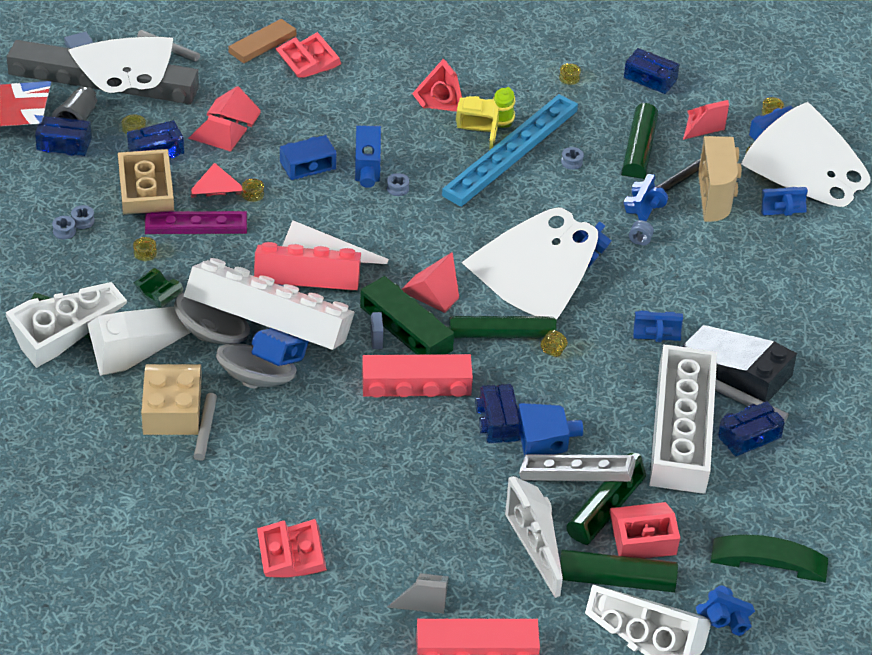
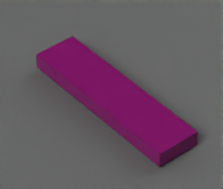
M165 211L146 213L145 234H247V211Z

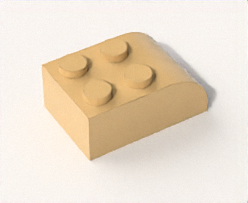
M704 136L698 175L703 217L706 222L719 221L726 218L731 212L733 198L738 195V182L736 181L737 178L741 177V163H737L739 160V147H735L734 137Z
M168 149L118 153L123 215L174 211Z
M201 364L145 365L141 412L143 435H198L202 382Z

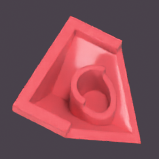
M444 59L412 93L423 108L456 112L459 100L462 98L457 74Z
M237 86L217 98L207 112V116L216 114L220 115V118H231L236 120V123L242 121L247 123V126L252 127L261 110Z
M728 100L688 110L689 117L683 140L725 130L729 108Z
M209 115L208 120L188 139L232 151L247 128L235 122Z
M214 163L191 189V198H195L198 194H206V197L213 195L224 196L227 192H236V195L242 193V186Z
M453 252L416 274L402 290L407 295L445 313L459 299Z

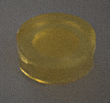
M131 114L122 119V131L125 134L135 136L145 132L146 120L144 117Z

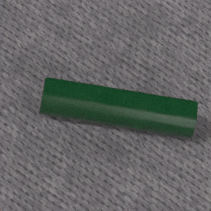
M642 103L635 108L621 176L646 178L658 119V110L652 104Z
M553 316L449 317V327L454 332V338L556 337L557 319Z
M627 454L634 455L635 467L631 481H604L569 521L566 529L572 539L584 545H589L611 519L610 508L621 507L645 479L646 472L641 454Z
M561 550L560 566L562 580L675 593L678 562Z

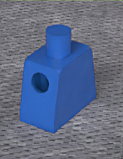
M356 126L355 181H360L361 186L370 188L375 185V182L380 181L381 126ZM364 147H372V154H364Z
M525 403L518 405L517 424L524 457L525 455H555L567 452L569 437L583 436L582 420L567 421L562 406Z

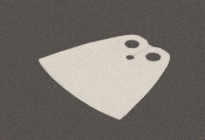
M808 102L793 108L773 122L752 144L742 161L743 166L786 188L806 187L808 189L807 197L838 207L848 205L854 199V192L856 190H863L871 180L865 166L848 143ZM851 170L858 172L861 175V181L857 183L849 181L846 176L847 172ZM833 171L835 177H829L827 172ZM832 187L841 188L845 193L844 198L835 199L831 196L830 189Z
M553 208L506 231L469 256L462 263L511 305L534 316H553L557 319L585 274L597 244L598 231L587 222H577L574 220L572 213L567 210ZM553 216L564 218V224L560 228H551L548 221ZM578 230H584L589 236L585 242L577 243L572 238L573 234ZM559 238L561 242L558 245H553L552 240Z

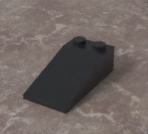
M703 325L682 346L717 352L716 379L765 403H768L793 376L797 356L796 352L775 341Z

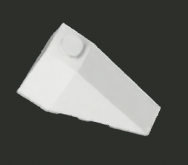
M292 221L282 245L288 247L291 244L302 245L303 248L310 249L324 246L328 247L329 250L336 251L350 248L354 249L355 252H361V263L388 264L389 261L387 258L296 221Z
M110 282L82 288L78 293L63 296V293L55 294L54 298L39 301L36 298L28 300L7 311L6 317L21 350L37 368L59 356L88 334L87 324L97 316L115 313L127 304V300L114 284Z
M174 307L101 315L87 324L100 376L126 371L191 333L179 320Z
M515 476L510 477L508 480L505 515L554 597H559L561 595L563 578L551 514V503L547 497L542 495L538 487Z
M592 585L585 614L611 634L617 633L628 642L627 646L633 651L639 650L644 655H700L705 648L711 626L709 618L597 585Z

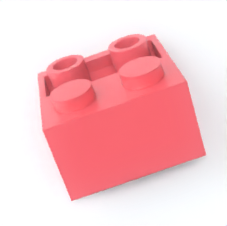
M666 502L610 508L609 512L619 556L646 559L677 555L680 534L675 513Z

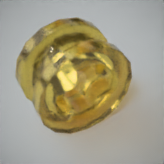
M571 63L562 65L560 67V81L569 85L578 83L580 81V67Z
M768 97L763 100L761 112L763 115H767L777 108L782 109L784 103L778 98Z
M259 179L244 181L242 184V197L250 202L261 200L264 197L263 182Z
M141 237L134 241L133 249L136 259L149 261L156 257L157 251L154 239Z
M551 330L541 341V348L546 354L558 357L567 347L568 342L562 333Z

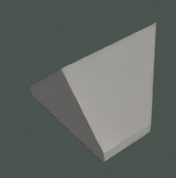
M420 573L417 581L388 605L387 608L444 614L449 576Z

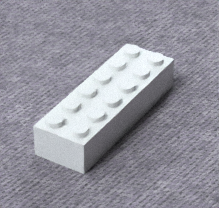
M215 258L192 266L184 293L186 298L332 350L343 344L347 339L355 312L348 310L349 306L344 303L334 301L331 304L323 301L324 297L321 295L300 293L299 288L293 285L284 284V286L275 284V280L270 277L260 275L258 278L249 275V270L241 267L232 269L225 266L226 263Z
M663 345L658 375L649 486L706 493L711 469L717 352Z

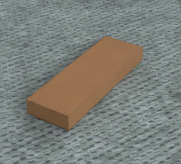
M279 19L228 46L229 53L242 63H246L295 37L296 29L283 19Z

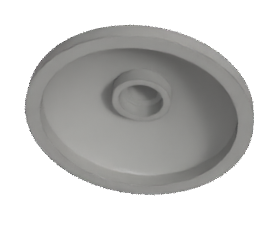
M184 293L180 294L174 303V309L179 320L193 335L202 341L214 344H237L246 340L250 332L245 318L186 298Z
M225 344L217 349L216 358L220 365L232 377L241 381L243 385L249 388L272 387L285 384L296 375L297 369L293 363L280 367L253 355L252 345Z

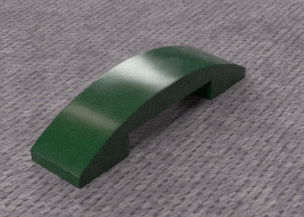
M153 268L133 282L139 291L158 308H162L184 291L179 281L174 278L170 281L166 280L161 271Z
M729 535L717 537L713 540L710 563L739 568L740 561L797 571V578L826 583L828 558L802 544L763 535Z

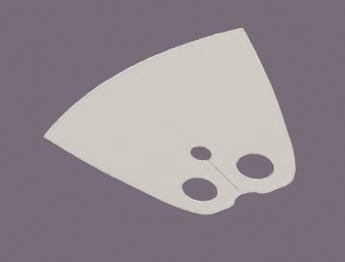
M122 38L91 43L69 49L68 51L90 80L105 92H123L128 88L149 89L156 87L164 76L171 55L173 38ZM129 67L131 71L128 73L124 72L123 68ZM142 74H148L152 77V80L149 83H139L137 77ZM119 78L122 80V84L117 87H111L107 85V80Z

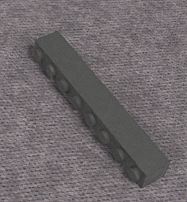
M15 40L6 56L9 75L100 89L75 62L68 51L71 48ZM168 64L162 80L156 87L149 89L128 88L119 93L192 104L199 88L198 69ZM125 67L123 71L128 73L131 71V68ZM142 74L137 77L139 83H149L152 80V77L148 74ZM119 78L107 80V85L111 87H117L122 84V80Z

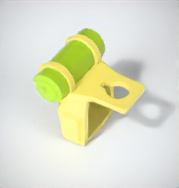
M510 87L501 88L496 91L493 99L487 100L480 99L477 96L460 98L456 114L457 128L491 132L489 149L491 150L495 144L498 127L508 128L514 122L515 96L513 90Z

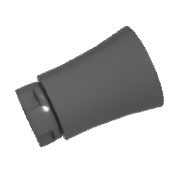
M81 86L77 88L61 106L54 110L52 121L55 127L62 133L74 136L80 134L98 101L96 92L90 87Z

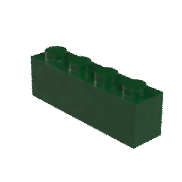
M386 276L361 289L360 308L370 316L372 313L381 312L383 327L416 355H447L453 351L454 332L451 328L445 326L430 311L424 309L413 297L407 295L396 283L390 281Z

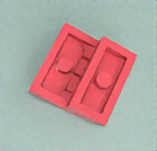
M318 32L301 42L295 37L276 48L278 54L298 78L311 76L341 65L340 58Z
M316 519L290 527L287 526L284 520L257 528L263 570L266 577H296L327 570Z

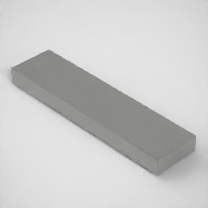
M525 455L519 474L521 480L631 481L635 467L634 455Z

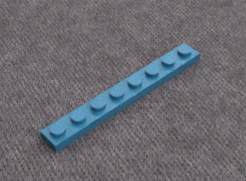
M558 94L442 189V197L461 207L574 115L578 110V104Z

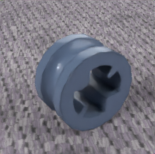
M576 147L566 148L562 152L561 164L567 169H579L583 165L584 153Z
M401 173L390 175L387 179V191L394 196L407 194L409 191V178Z
M81 205L71 211V217L75 220L76 228L86 229L94 224V211L91 207Z
M59 216L53 220V235L56 238L64 240L75 235V220L72 217Z
M636 221L629 232V238L633 243L645 246L651 241L654 229L646 221Z

